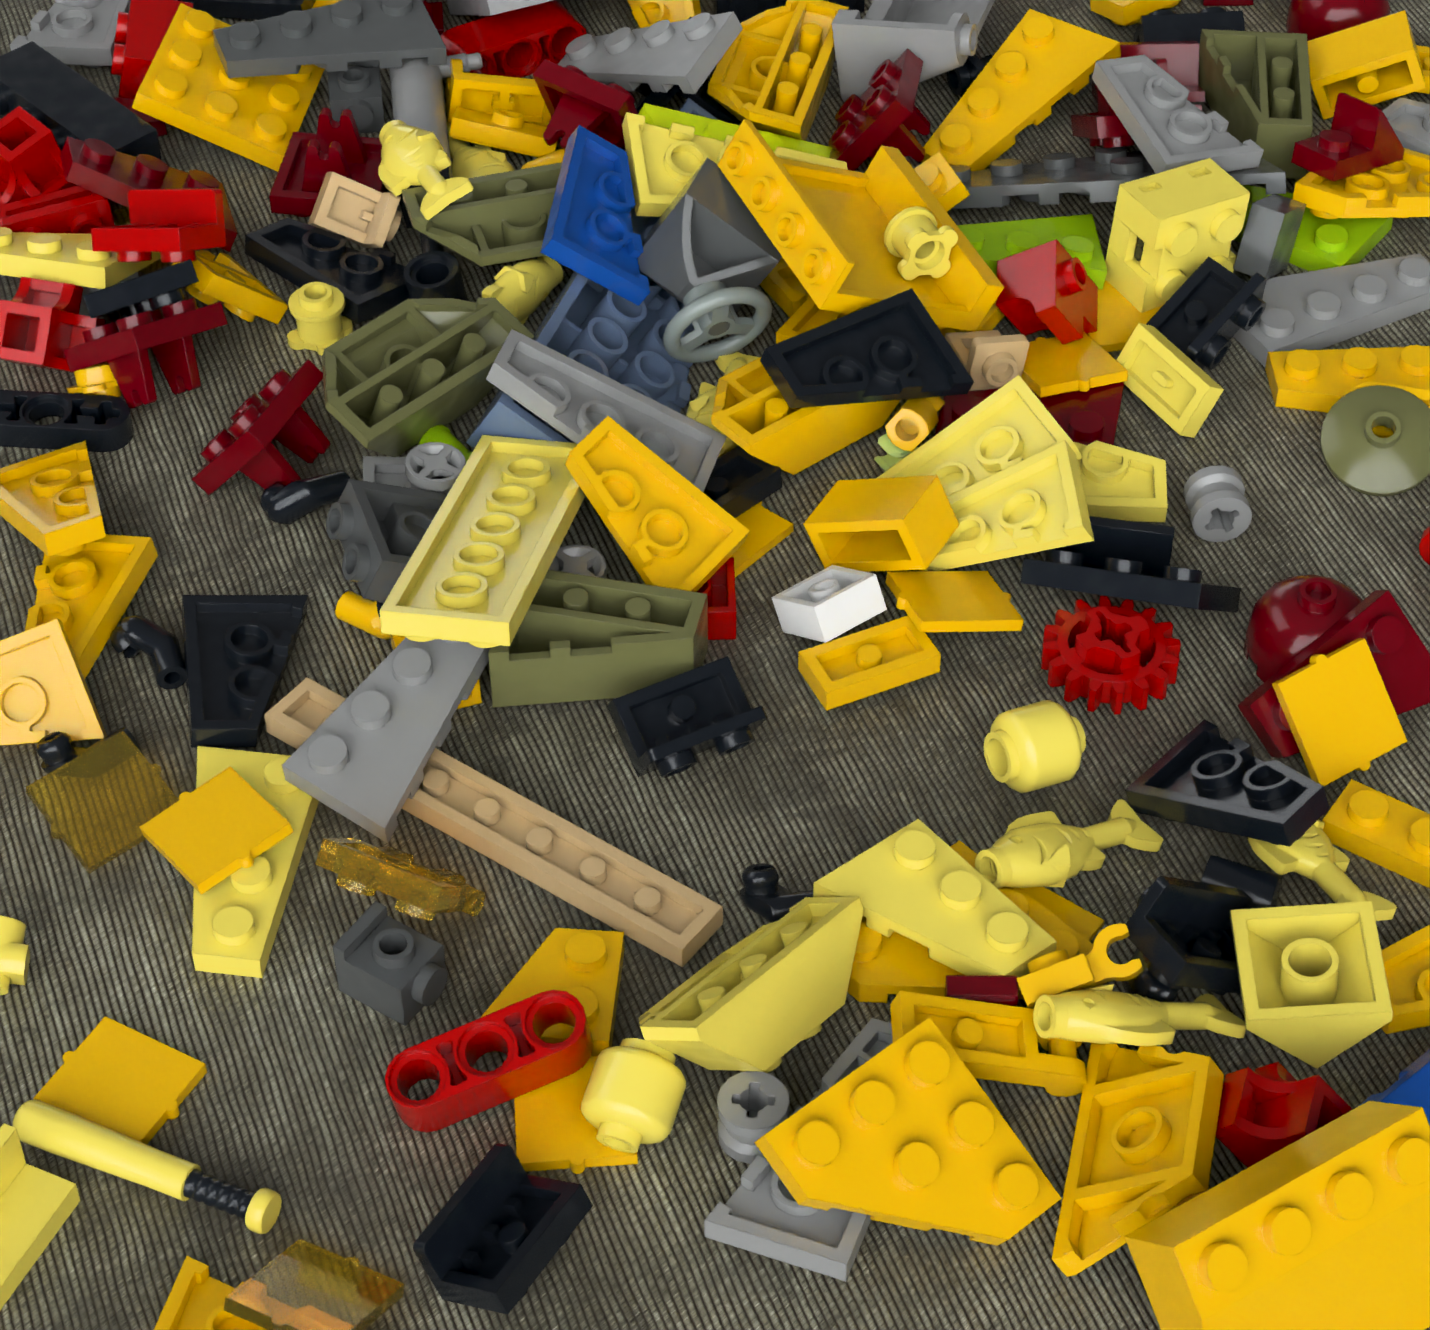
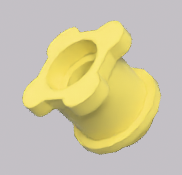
M914 206L896 214L888 223L884 232V243L891 254L902 258L897 266L900 275L905 280H913L919 275H931L933 278H940L949 271L951 263L948 259L951 248L958 241V235L954 229L948 225L938 229L934 215L925 207Z
M316 281L303 285L291 294L288 306L290 314L296 319L297 329L287 334L290 348L294 350L308 349L316 351L322 356L324 349L353 332L352 320L341 316L345 307V299L343 293L338 288Z

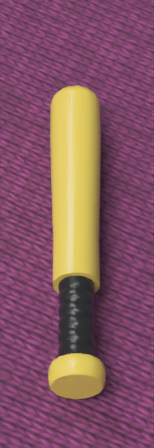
M34 1099L23 1103L14 1115L12 1126L17 1128L19 1139L23 1143L148 1187L181 1201L193 1198L197 1202H204L207 1206H214L216 1209L224 1210L231 1215L235 1214L237 1217L245 1219L246 1227L257 1234L268 1233L279 1216L282 1203L281 1195L272 1189L261 1188L257 1192H251L247 1188L239 1187L224 1179H218L213 1175L206 1174L201 1171L198 1164L156 1149L64 1109Z

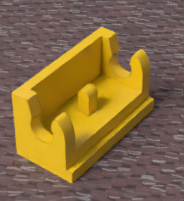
M450 59L451 78L447 77L445 87L448 123L452 122L456 108L461 107L487 114H493L494 109L511 110L524 115V122L548 126L551 115L535 79L463 72L462 59Z

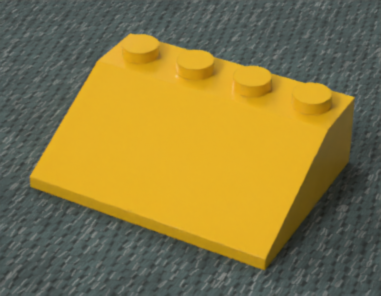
M1367 1101L1124 1236L1160 1329L1425 1330L1429 1328L1430 1125L1423 1107Z

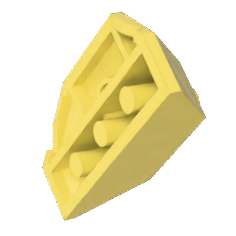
M860 896L805 897L790 907L789 913L780 920L761 926L722 952L642 1014L638 1019L644 1040L708 1070L759 1071L766 1073L773 1071L782 1063V1056L800 1041L818 1034L822 1029L821 1024L845 1004L864 911Z

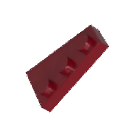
M67 136L60 154L66 181L128 208V192L134 189H221L223 193L226 246L219 248L230 252L238 233L223 184L214 176L201 170L193 169L188 173L168 167L159 158L148 154H139L135 157L118 152L108 143L98 139L88 138L82 141Z
M1375 590L1237 705L1271 757L1285 758L1300 752L1272 683L1310 664L1309 660L1312 655H1327L1358 638L1366 639L1397 715L1430 703V653L1389 590Z

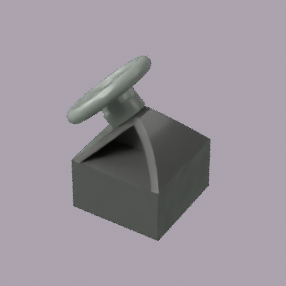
M707 157L651 228L642 243L643 253L638 257L640 273L648 276L651 281L684 305L666 326L663 344L671 357L686 363L709 362L717 360L719 356L733 354L749 345L765 330L771 319L772 305L767 295L758 290L757 287L782 257L720 168ZM743 304L751 305L755 308L753 317H737L736 312ZM692 323L694 330L681 338L685 329ZM726 334H732L731 336L720 341L707 345H702L710 339H716Z

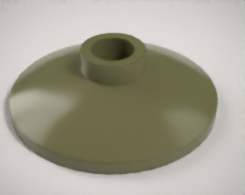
M1368 386L1346 394L1331 407L1322 425L1320 446L1328 469L1345 486L1366 495L1393 496L1415 488L1430 475V408L1410 392L1391 386ZM1375 426H1385L1390 428L1394 434L1388 438H1380L1373 433L1372 428Z

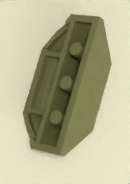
M562 162L468 178L474 189L450 203L430 220H426L420 211L423 197L427 193L422 186L403 189V201L414 229L473 266L499 265L505 262L545 256L540 252Z
M454 298L407 299L324 349L322 365L325 409L366 449L398 457L418 444L422 436L430 428L436 425L446 426L477 406L491 391L494 385L487 381L486 378L511 329L533 340L535 336L496 298H477L476 302Z

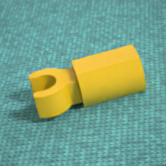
M940 396L908 399L885 425L888 438L898 448L913 451L929 435L939 421L937 412L945 404V401Z

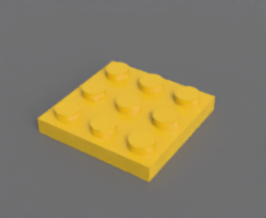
M181 3L137 91L131 108L278 172L292 133L299 132L325 69L311 64L301 65L298 74L228 78L215 49L213 30L232 25L212 17L205 11L196 10Z

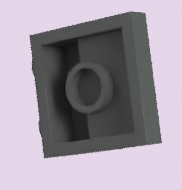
M355 479L348 480L339 501L333 503L329 509L326 531L330 539L341 541L345 551L342 561L343 576L348 581L357 582L364 599H371L380 603L385 602L447 494Z

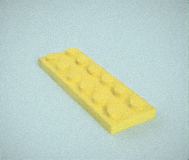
M482 435L381 607V634L405 636L407 639L416 642H426L434 639L468 642L470 645L478 648H492L499 645L510 646L586 496L565 466L569 452L577 444Z

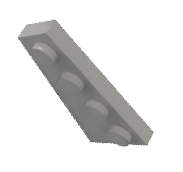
M734 11L715 15L705 12L688 20L671 23L669 20H661L649 27L633 30L629 27H623L611 34L594 37L591 34H584L567 45L565 49L566 54L558 65L562 67L567 65L575 66L595 81L607 86L609 83L616 82L617 85L627 91H634L641 83H648L653 92L667 93L673 85H679L684 94H696L740 34L743 27Z
M1418 253L1269 278L1266 280L1262 298L1266 302L1263 314L1251 329L1245 331L1240 328L1233 337L1266 367L1268 352L1293 351L1296 349L1321 350L1430 309V262Z

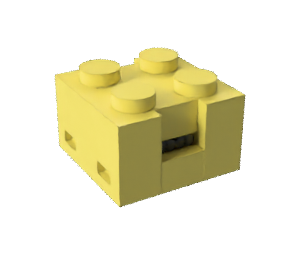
M1211 158L1120 184L1105 259L1107 267L1105 279L1140 313L1164 305L1208 257L1233 273L1237 255L1230 250L1231 242L1239 235L1243 228L1251 193Z

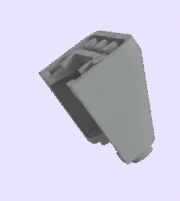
M873 0L864 19H861L859 10L839 9L832 21V31L842 100L845 102L853 94L860 97L870 87L869 81L877 68L887 59L894 63L907 48L923 61L919 83L963 66L968 56H974L976 52L978 35L995 0Z

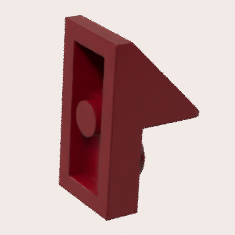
M1341 92L1337 96L1331 130H1323L1317 136L1295 142L1291 163L1334 182L1403 160L1405 149L1381 109Z

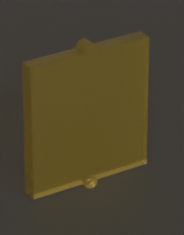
M124 731L117 733L26 786V794L50 823L51 836L54 839L61 838L88 873L93 872L146 840L139 827L179 801L161 778V767L158 764H150Z
M298 1239L225 1297L224 1310L267 1330H365L403 1297L405 1284L360 1265V1261L356 1257L344 1258L303 1239Z

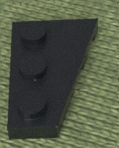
M290 218L282 219L245 235V254L297 287L301 288L307 283L318 281L338 288L343 293L345 299V307L341 314L357 324L370 320L374 316L410 299L403 275L405 266L396 263V253L381 248H376L371 253L358 251L346 247L345 236Z

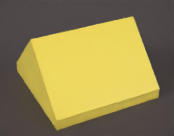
M1372 901L1230 910L1246 1030L1318 1069L1392 1021L1393 1010Z

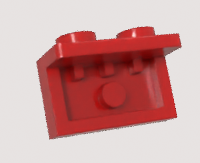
M78 185L0 205V227L10 228L12 232L91 234V228L115 226L108 199Z
M219 188L130 190L128 192L130 224L91 228L93 251L117 252V262L152 260V252H160L161 262H184L190 259L195 261V250L226 246L223 193Z

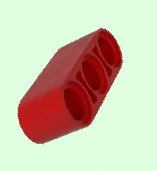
M553 0L471 21L450 28L443 32L440 37L446 46L447 56L460 53L472 54L478 52L481 54L483 67L478 70H472L469 73L522 78L534 74L544 59L558 64L566 54L565 49L567 45L577 37L587 34V32L558 0Z
M545 991L403 1050L390 1062L385 1075L386 1089L398 1115L405 1125L415 1131L433 1132L577 1072L585 1066L591 1057L593 1049L591 1031L584 1007L576 997L566 991ZM563 1023L574 1027L570 1037L563 1042L553 1044L540 1039L544 1031L552 1025ZM498 1051L507 1055L502 1066L493 1071L483 1072L474 1069V1064L479 1057L487 1052ZM432 1079L440 1082L435 1093L427 1099L417 1101L407 1098L410 1088L420 1080Z

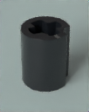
M1211 855L1201 882L1242 889L1252 900L1247 909L1276 906L1283 876Z

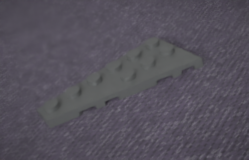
M1126 147L1095 149V156L1075 158L1073 153H1051L1043 156L1042 163L1023 165V161L1019 159H1001L991 162V169L971 171L969 166L952 165L951 168L970 195L951 209L1003 207L1011 203L1010 196L1020 195V199L1023 201L1039 202V205L1060 204V198L1063 197V193L1090 196V203L1116 202L1120 184L1156 173L1141 151L1127 152ZM1261 158L1259 167L1227 172L1241 185L1258 184L1266 189V195L1286 194V172Z

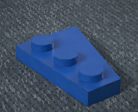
M580 125L574 130L567 141L540 253L639 306L650 294L648 276L641 275L639 270L638 257L643 253L641 235L633 233L630 211L636 204L627 152Z

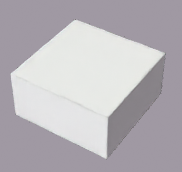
M831 565L771 597L784 633L824 643L887 610L876 574Z

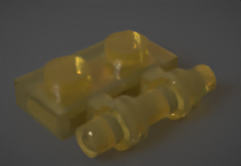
M324 838L315 865L337 873L336 884L338 886L367 896H375L378 890L397 898L394 906L396 910L423 920L433 921L436 913L464 912L475 917L480 913L485 902V892L466 884L465 877L445 868L429 869L415 863L413 856L394 847H376L356 838Z

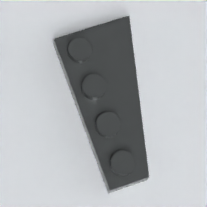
M341 0L331 5L303 11H289L280 16L252 22H238L229 27L213 30L215 49L228 78L298 74L301 65L311 64L324 68L327 72L348 71V62L379 60L380 69L402 67L401 59L428 57V66L447 65L446 46L422 0Z

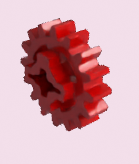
M1100 596L1098 606L1090 607L1082 599L1076 600L1074 615L1059 609L1055 615V625L1045 626L1040 665L1041 669L1049 670L1047 684L1050 687L1065 685L1064 700L1067 702L1074 701L1080 696L1086 698L1087 711L1094 712L1100 703H1108L1114 715L1121 714L1123 703L1131 702L1140 711L1145 710L1148 695L1163 700L1166 697L1167 685L1175 684L1177 680L1181 641L1172 638L1173 624L1171 622L1155 624L1157 610L1150 607L1141 613L1134 611V602L1131 599H1125L1120 607L1112 606L1107 596Z

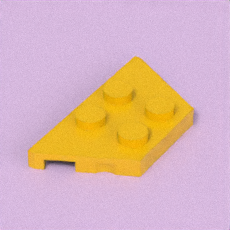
M1091 1043L1086 1067L1087 1083L1083 1084L1052 1253V1261L1066 1277L1077 1275L1126 1244L1124 1236L1164 1215L1182 1199L1208 1190L1224 1080L1223 1072L1210 1056L1186 1051L1171 1054L1161 1046H1140L1135 1051L1120 1048L1117 1044Z

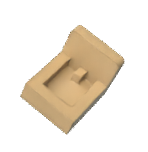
M327 172L308 224L345 236L346 240L366 248H382L385 241L390 242L394 238L399 228L402 213L397 208L401 196H395L391 192L382 193L335 172Z
M998 330L945 334V339L974 381L969 391L999 389L1017 375L1022 377L1030 345L1025 335H1001Z

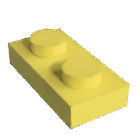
M1138 323L1117 358V361L1128 370V381H1125L1124 385L1180 436L1192 438L1196 436L1224 391L1217 382L1151 325Z

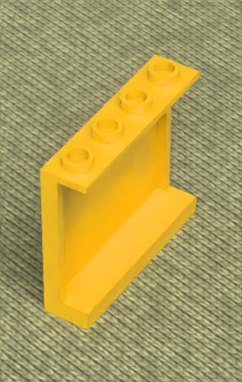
M743 119L717 165L820 310L850 314L912 288L937 326L976 331L1004 289L1003 284L898 148L881 145L865 173L785 159L775 155L750 120ZM914 206L925 207L934 215L938 229L948 225L957 233L958 241L951 248L948 259L951 267L942 277L933 278L931 275H919L913 280H905L898 272L897 266L902 258L894 256L887 250L884 243V232L893 217L904 209Z

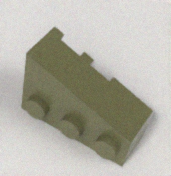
M1201 29L1198 86L1205 91V99L1212 111H1216L1229 122L1227 132L1242 144L1244 141L1251 139L1264 149L1262 158L1285 171L1286 178L1301 179L1304 177L1306 169L1291 163L1295 142L1311 138L1313 130L1307 34Z
M548 570L511 645L492 647L488 652L492 708L613 699L703 666L708 650V594Z

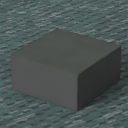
M1272 194L1252 203L1235 260L1234 270L1250 276L1258 272L1266 279L1287 270L1306 204L1278 194Z

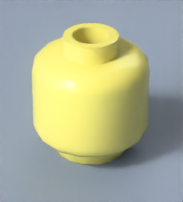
M1043 700L997 715L991 725L990 733L984 739V756L991 774L997 781L1005 783L1009 788L1019 793H1028L1072 779L1080 767L1082 753L1086 748V736L1077 718L1070 716L1060 704L1051 700Z
M625 1038L621 1041L620 1046L608 1047L600 1052L581 1102L582 1114L591 1125L598 1129L596 1139L600 1143L621 1152L636 1153L640 1144H655L666 1140L672 1130L686 1088L685 1077L681 1070L674 1065L676 1057L672 1052L638 1038Z

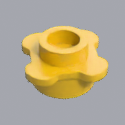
M107 361L74 371L77 385L66 388L67 393L121 396L120 388Z

